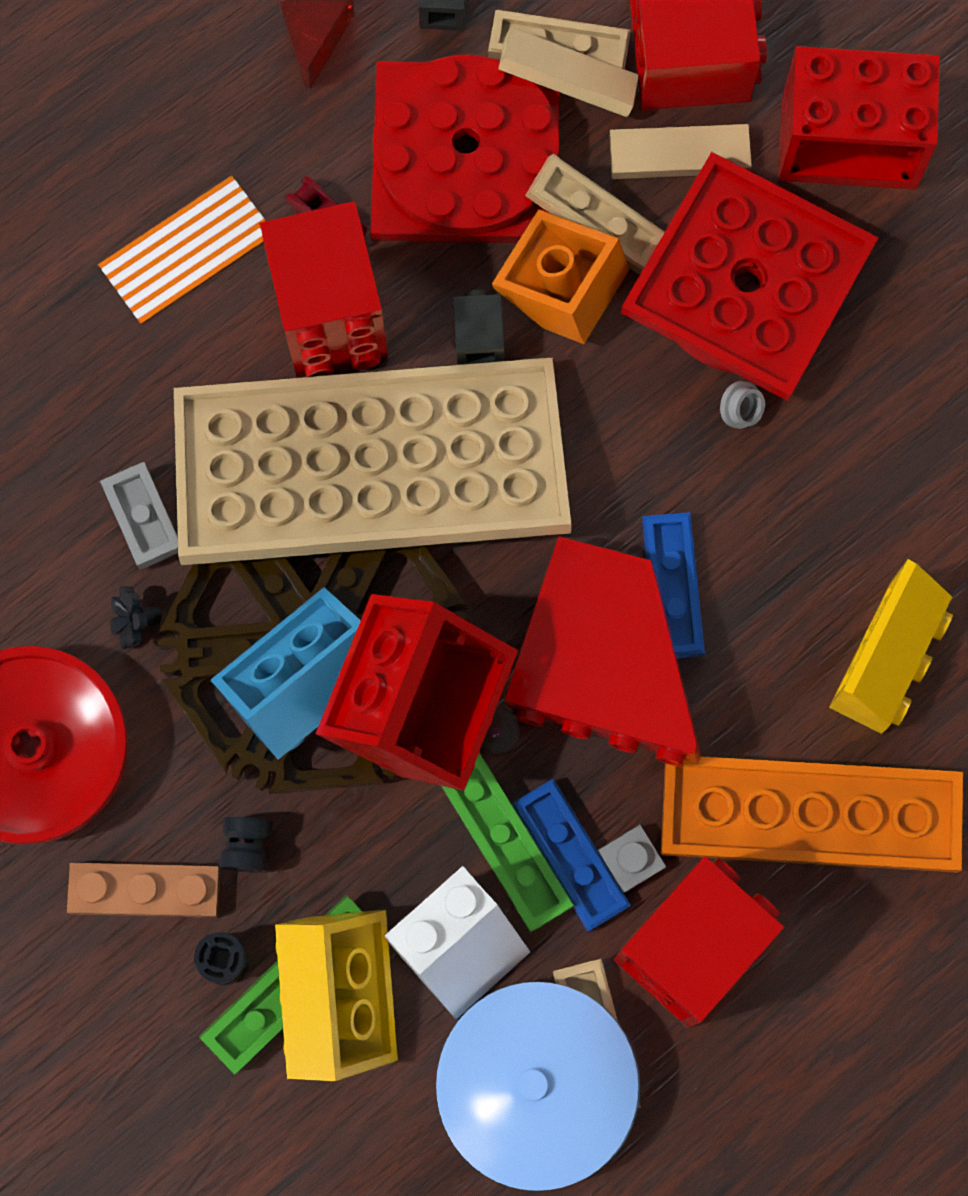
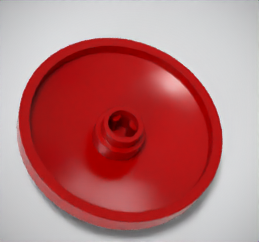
M21 646L0 650V842L16 845H34L56 841L69 836L90 823L100 814L115 794L121 782L128 756V731L125 717L115 694L95 670L78 658L63 651L40 646Z

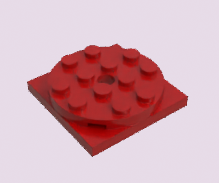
M454 55L430 62L377 61L375 125L373 132L371 240L518 243L538 209L549 213L525 195L547 158L552 154L559 157L560 92L499 70V60L484 56ZM469 135L478 141L479 146L472 153L464 154L458 152L454 148L453 143L457 138Z
M711 151L623 303L621 313L675 341L685 352L701 363L724 372L735 373L789 401L875 247L878 237ZM741 273H752L759 279L760 288L753 292H742L736 286L734 278Z

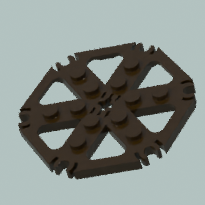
M425 545L331 553L312 594L285 557L192 565L159 630L161 636L167 634L179 635L178 639L164 637L158 640V646L161 650L175 649L178 651V658L172 664L160 665V672L166 676H177L182 673L181 677L171 680L162 679V681L226 774L229 765L239 756L240 759L235 762L232 768V777L240 781L243 772L247 768L256 767L260 770V776L255 788L262 792L268 787L271 774H276L274 785L268 791L269 794L384 784L375 773L374 766L377 764L359 755L357 760L348 767L301 771L291 764L290 754L292 750L288 751L280 759H277L248 725L242 736L229 738L221 732L201 703L198 691L203 682L215 677L324 587L361 620L363 614H359L364 601L383 562L388 556L393 554H401L408 558L433 594L432 602L439 604L449 611L458 608L468 609L466 602ZM221 569H230L238 575L270 622L198 628L194 623L193 617L213 575ZM464 611L454 612V614L470 622L469 613ZM381 767L382 772L390 780L396 778V774Z

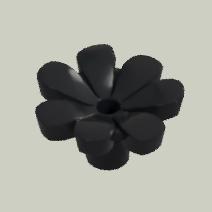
M120 586V597L112 596L111 598L112 610L118 617L110 620V629L112 634L121 633L120 645L123 649H128L140 644L143 628L160 624L161 611L158 606L142 607L140 597L135 593L133 587Z

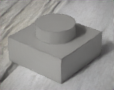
M638 825L598 850L623 894L666 868L641 825Z

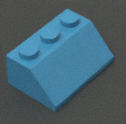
M325 587L211 679L216 688L277 759L298 747L305 737L319 726L361 621Z

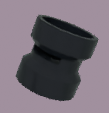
M225 817L222 833L227 838L226 848L220 852L219 868L237 872L267 873L270 857L265 850L266 842L272 838L273 822L249 817Z
M215 932L207 935L199 942L195 949L194 963L196 970L203 978L217 985L228 986L237 983L244 977L249 968V954L244 944L236 937L228 933Z

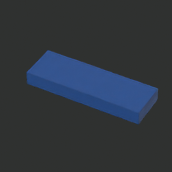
M688 512L642 516L645 559L651 560L657 575L677 658L704 656L705 649L691 514Z
M554 779L511 803L572 902L573 909L587 932L592 931L631 906Z

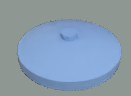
M545 982L521 983L499 989L487 995L473 1005L457 1022L440 1056L436 1081L437 1101L442 1122L448 1136L461 1155L474 1168L496 1182L510 1187L534 1191L552 1190L578 1183L603 1168L617 1154L626 1141L637 1115L640 1101V1073L637 1058L627 1034L614 1016L600 1003L580 991L563 985Z

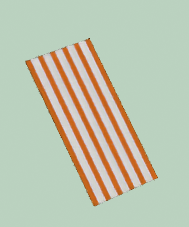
M230 176L99 263L98 266L142 324L264 242L259 223L264 222L265 219L233 176Z

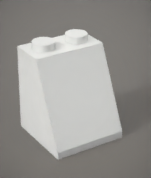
M463 866L385 935L392 948L456 1020L530 953L498 905Z

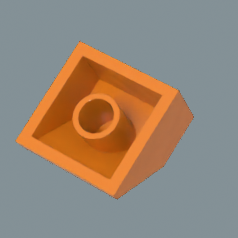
M538 209L494 279L492 286L498 293L545 330L585 344L630 269L619 238Z

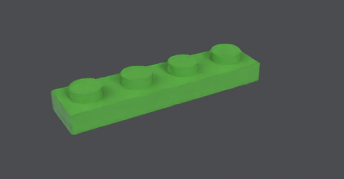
M479 753L475 762V768L469 777L464 791L441 787L529 932L532 933L573 908V904Z
M345 895L325 915L362 911ZM278 960L199 1035L200 1039L234 1075L283 1029Z

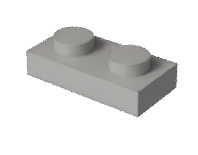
M144 462L100 481L139 570L178 553V536Z

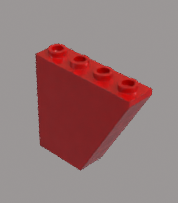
M558 536L504 700L510 709L516 712L515 719L537 727H543L544 721L562 725L561 732L582 740H589L591 734L609 739L608 745L610 747L627 753L636 754L638 747L656 752L655 759L676 767H684L685 761L699 764L701 752L657 575L651 560Z

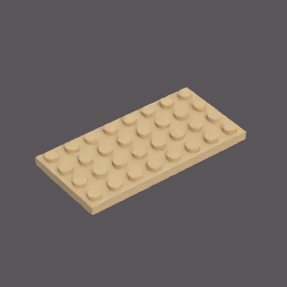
M553 357L174 388L178 557L181 565L571 533V516Z

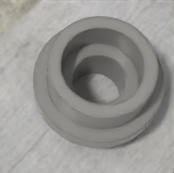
M737 381L731 384L724 392L720 403V413L723 421L728 426L737 429L755 425L761 419L765 410L763 394L754 384L746 381Z

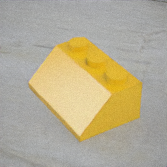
M907 559L890 582L829 708L880 734L891 723L899 726L912 701L905 697L907 689L912 680L920 683L933 658L925 654L932 638L939 641L942 639L953 617V614L946 611L952 596L917 563Z
M386 910L306 917L276 924V952L278 955L287 1079L338 1081L398 1061L389 943L385 937L388 933Z

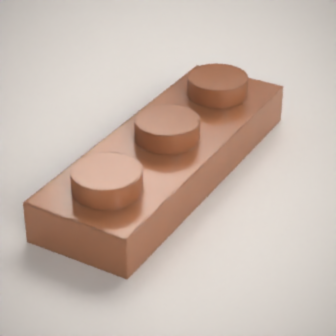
M70 863L67 913L79 915L218 918L221 869L219 866Z

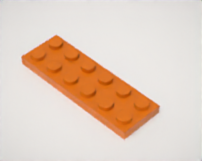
M701 757L699 764L685 761L684 767H676L665 763L661 855L699 858L706 856L707 858L958 873L962 871L963 772Z

